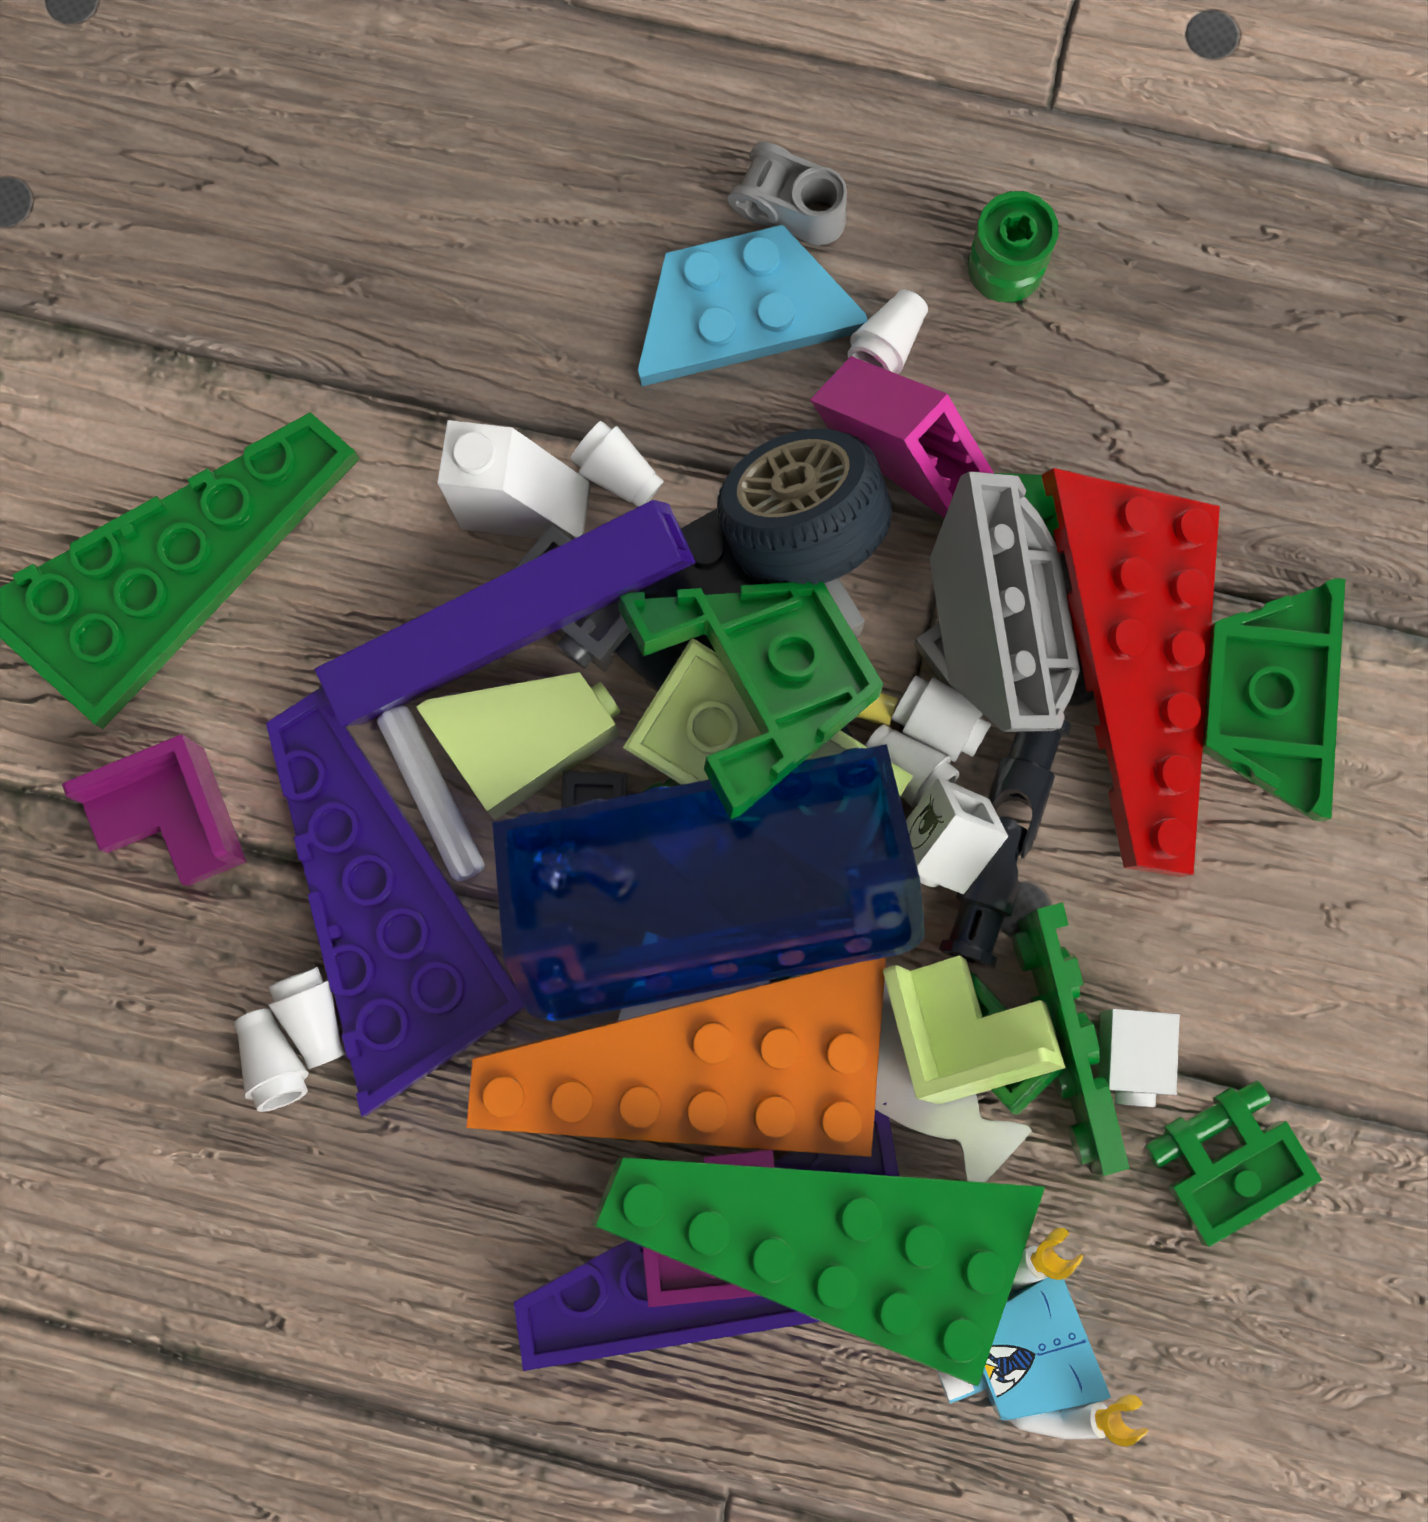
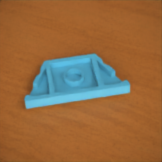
M784 225L668 252L665 254L638 367L641 387L851 336L868 321L867 316Z

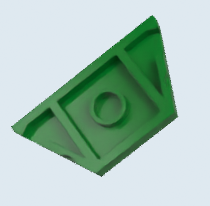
M1343 578L1331 579L1319 587L1291 597L1287 595L1268 602L1256 610L1247 613L1241 612L1216 621L1211 625L1202 752L1310 819L1321 822L1332 818L1346 579Z

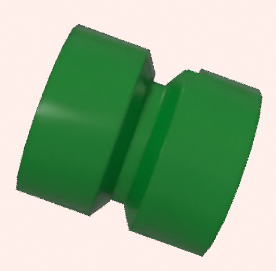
M1009 191L994 197L984 207L977 223L974 240L968 256V274L973 286L985 297L997 302H1016L1029 297L1040 286L1059 236L1057 217L1052 207L1046 201L1027 191Z

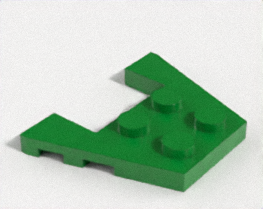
M823 581L817 582L818 584L815 585L812 582H806V584L790 582L740 586L739 593L704 595L701 588L677 590L676 597L645 599L644 592L627 593L620 596L619 611L643 657L697 636L707 635L761 733L758 737L709 755L705 759L704 771L730 820L743 814L880 696L883 682Z

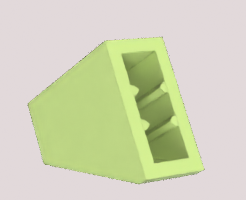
M580 672L428 699L416 706L485 810L494 820H497L563 775V771H569L620 736L616 723L613 720L614 717L621 713L619 707L601 682L590 688Z

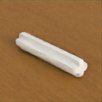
M401 705L384 712L377 718V724L450 876L457 882L470 879L479 874L484 869L485 864L411 711L405 705Z

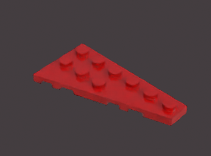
M1052 468L1042 474L1046 497L1053 496L1059 528L1053 530L1057 552L1065 553L1072 586L1071 591L1067 594V600L1087 692L1094 691L1100 725L1094 726L1098 748L1099 750L1106 749L1113 786L1108 791L1123 867L1177 877L1194 875L1220 506Z

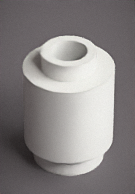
M918 676L913 678L891 719L904 726L903 734L950 756V760L956 762L961 752L973 757L991 726V723L981 718L983 713L957 690L935 678L927 682Z

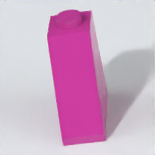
M851 356L810 399L829 429L849 433L864 441L876 456L883 475L943 518L946 516L960 476L967 472L994 474L949 395L945 392Z

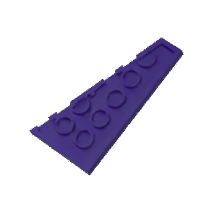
M317 689L268 721L266 726L283 796L287 798L296 835L294 837L298 858L303 864L309 888V894L307 895L330 990L335 996L344 1032L341 1035L346 1056L351 1061L358 1090L356 1097L361 1117L368 1116L529 1007V1004L347 726L340 727L336 716L332 717L326 711L319 696V689Z

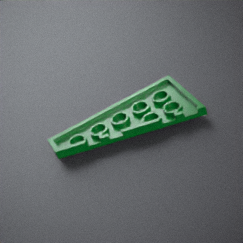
M311 412L245 447L244 454L212 472L208 468L187 479L188 485L165 498L160 499L156 496L71 542L68 551L38 567L31 564L13 574L14 580L0 587V639L94 725L104 729L360 460L359 456L353 448Z
M618 1157L591 1225L978 1387L1045 1187Z

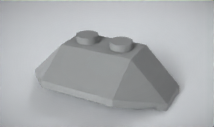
M967 472L960 476L929 558L949 683L1003 732L1054 731L1060 729L1065 718L1063 711L1071 699L1080 672L1060 554L1057 552L1056 543L1040 514L1024 497L1026 489L1019 476Z

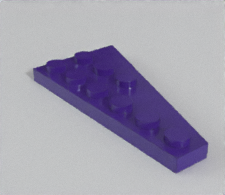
M875 1109L871 1157L792 1151L775 1160L774 1168L899 1176L889 1117ZM628 1240L514 1301L523 1371L820 1322L761 1296L648 1307L643 1247Z

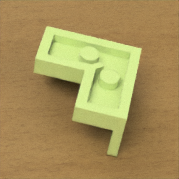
M961 956L912 971L898 965L883 969L916 1099L943 1104L1065 1068L1046 1002L1038 1000L982 1017L967 960Z

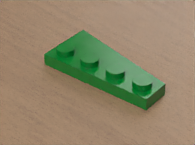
M1061 902L1036 909L1017 921L1020 932L1012 934V941L1020 968L1023 972L1031 970L1039 995L1031 997V1003L1038 1000L1046 1002L1065 1064V1070L1053 1080L1060 1099L1069 1098L1077 1124L1070 1125L1068 1130L1075 1156L1080 1165L1089 1163L1091 1173L1102 1176L1130 1169L1109 1085L1103 1076L1093 1079L1090 1065L1097 1064L1100 1061V1048L1094 1024L1090 1022L1084 1011H1076L1074 999L1080 997L1079 986L1084 985L1077 957L1070 956L1065 947H1060L1056 932L1057 928L1069 925L1064 904Z

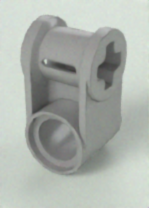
M769 142L754 144L749 155L752 164L741 185L733 187L727 199L733 210L743 218L759 225L770 227L784 225L794 237L808 244L820 246L837 240L844 232L847 216V189L841 175L831 168L822 167L795 156L776 144ZM814 202H825L832 206L828 210L820 212L807 208L808 205Z

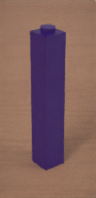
M651 500L314 668L321 683L319 686V696L324 708L330 716H336L340 727L366 724L394 707L405 705L620 600L621 595L637 592L696 563L670 505L665 502Z

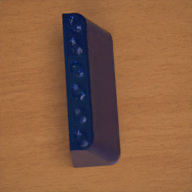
M887 744L870 748H851L840 754L805 760L743 814L731 820L708 779L673 787H654L643 793L607 800H589L581 805L547 812H528L516 818L492 822L503 959L526 1010L532 1016L542 1020H566L895 956L915 948L922 942L925 936L920 876Z

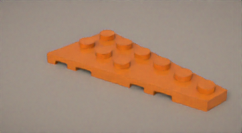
M879 954L859 959V961L803 973L800 976L760 986L756 985L657 1010V1012L601 1024L594 1028L475 1056L472 1059L466 1128L871 1157L885 979L883 969L886 965V954Z

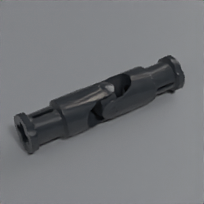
M1064 720L1062 727L1054 731L1016 732L1008 757L1000 759L988 799H990L995 811L1004 802L1021 801L1032 810L1031 822L1027 830L1010 817L999 818L1008 838L964 894L957 892L956 899L960 902V906L950 938L941 941L939 951L952 957L961 956L968 963L978 966L995 968L997 958L992 953L1004 917L1012 915L1020 890L1017 860L1020 854L1022 859L1027 856L1036 839L1055 779V775L1051 772V766L1061 737H1067L1071 729V724L1068 721ZM981 916V919H980V922H979V925H978V928H977L975 937H974V939L972 940V937H973V934H974V931H975V928H976V925H977V922H978V918Z

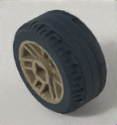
M832 429L795 431L760 445L736 464L723 482L717 498L718 519L736 562L752 579L764 584L790 582L806 584V582H812L815 585L818 584L817 582L823 581L827 583L857 568L872 555L887 535L892 520L891 499L876 456L869 446L858 437Z

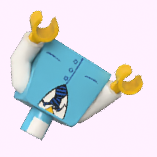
M1056 1228L1048 1234L1038 1247L1031 1246L1024 1249L978 1387L940 1371H937L938 1377L950 1404L986 1390L991 1405L1001 1420H1010L1019 1430L1061 1439H1101L1107 1437L1118 1446L1127 1447L1134 1445L1149 1432V1429H1131L1127 1427L1122 1421L1121 1411H1134L1143 1403L1139 1397L1132 1394L1120 1397L1108 1408L1101 1402L1111 1398L1064 1281L1082 1262L1083 1255H1077L1071 1260L1060 1258L1055 1253L1053 1246L1064 1241L1069 1232L1064 1228Z

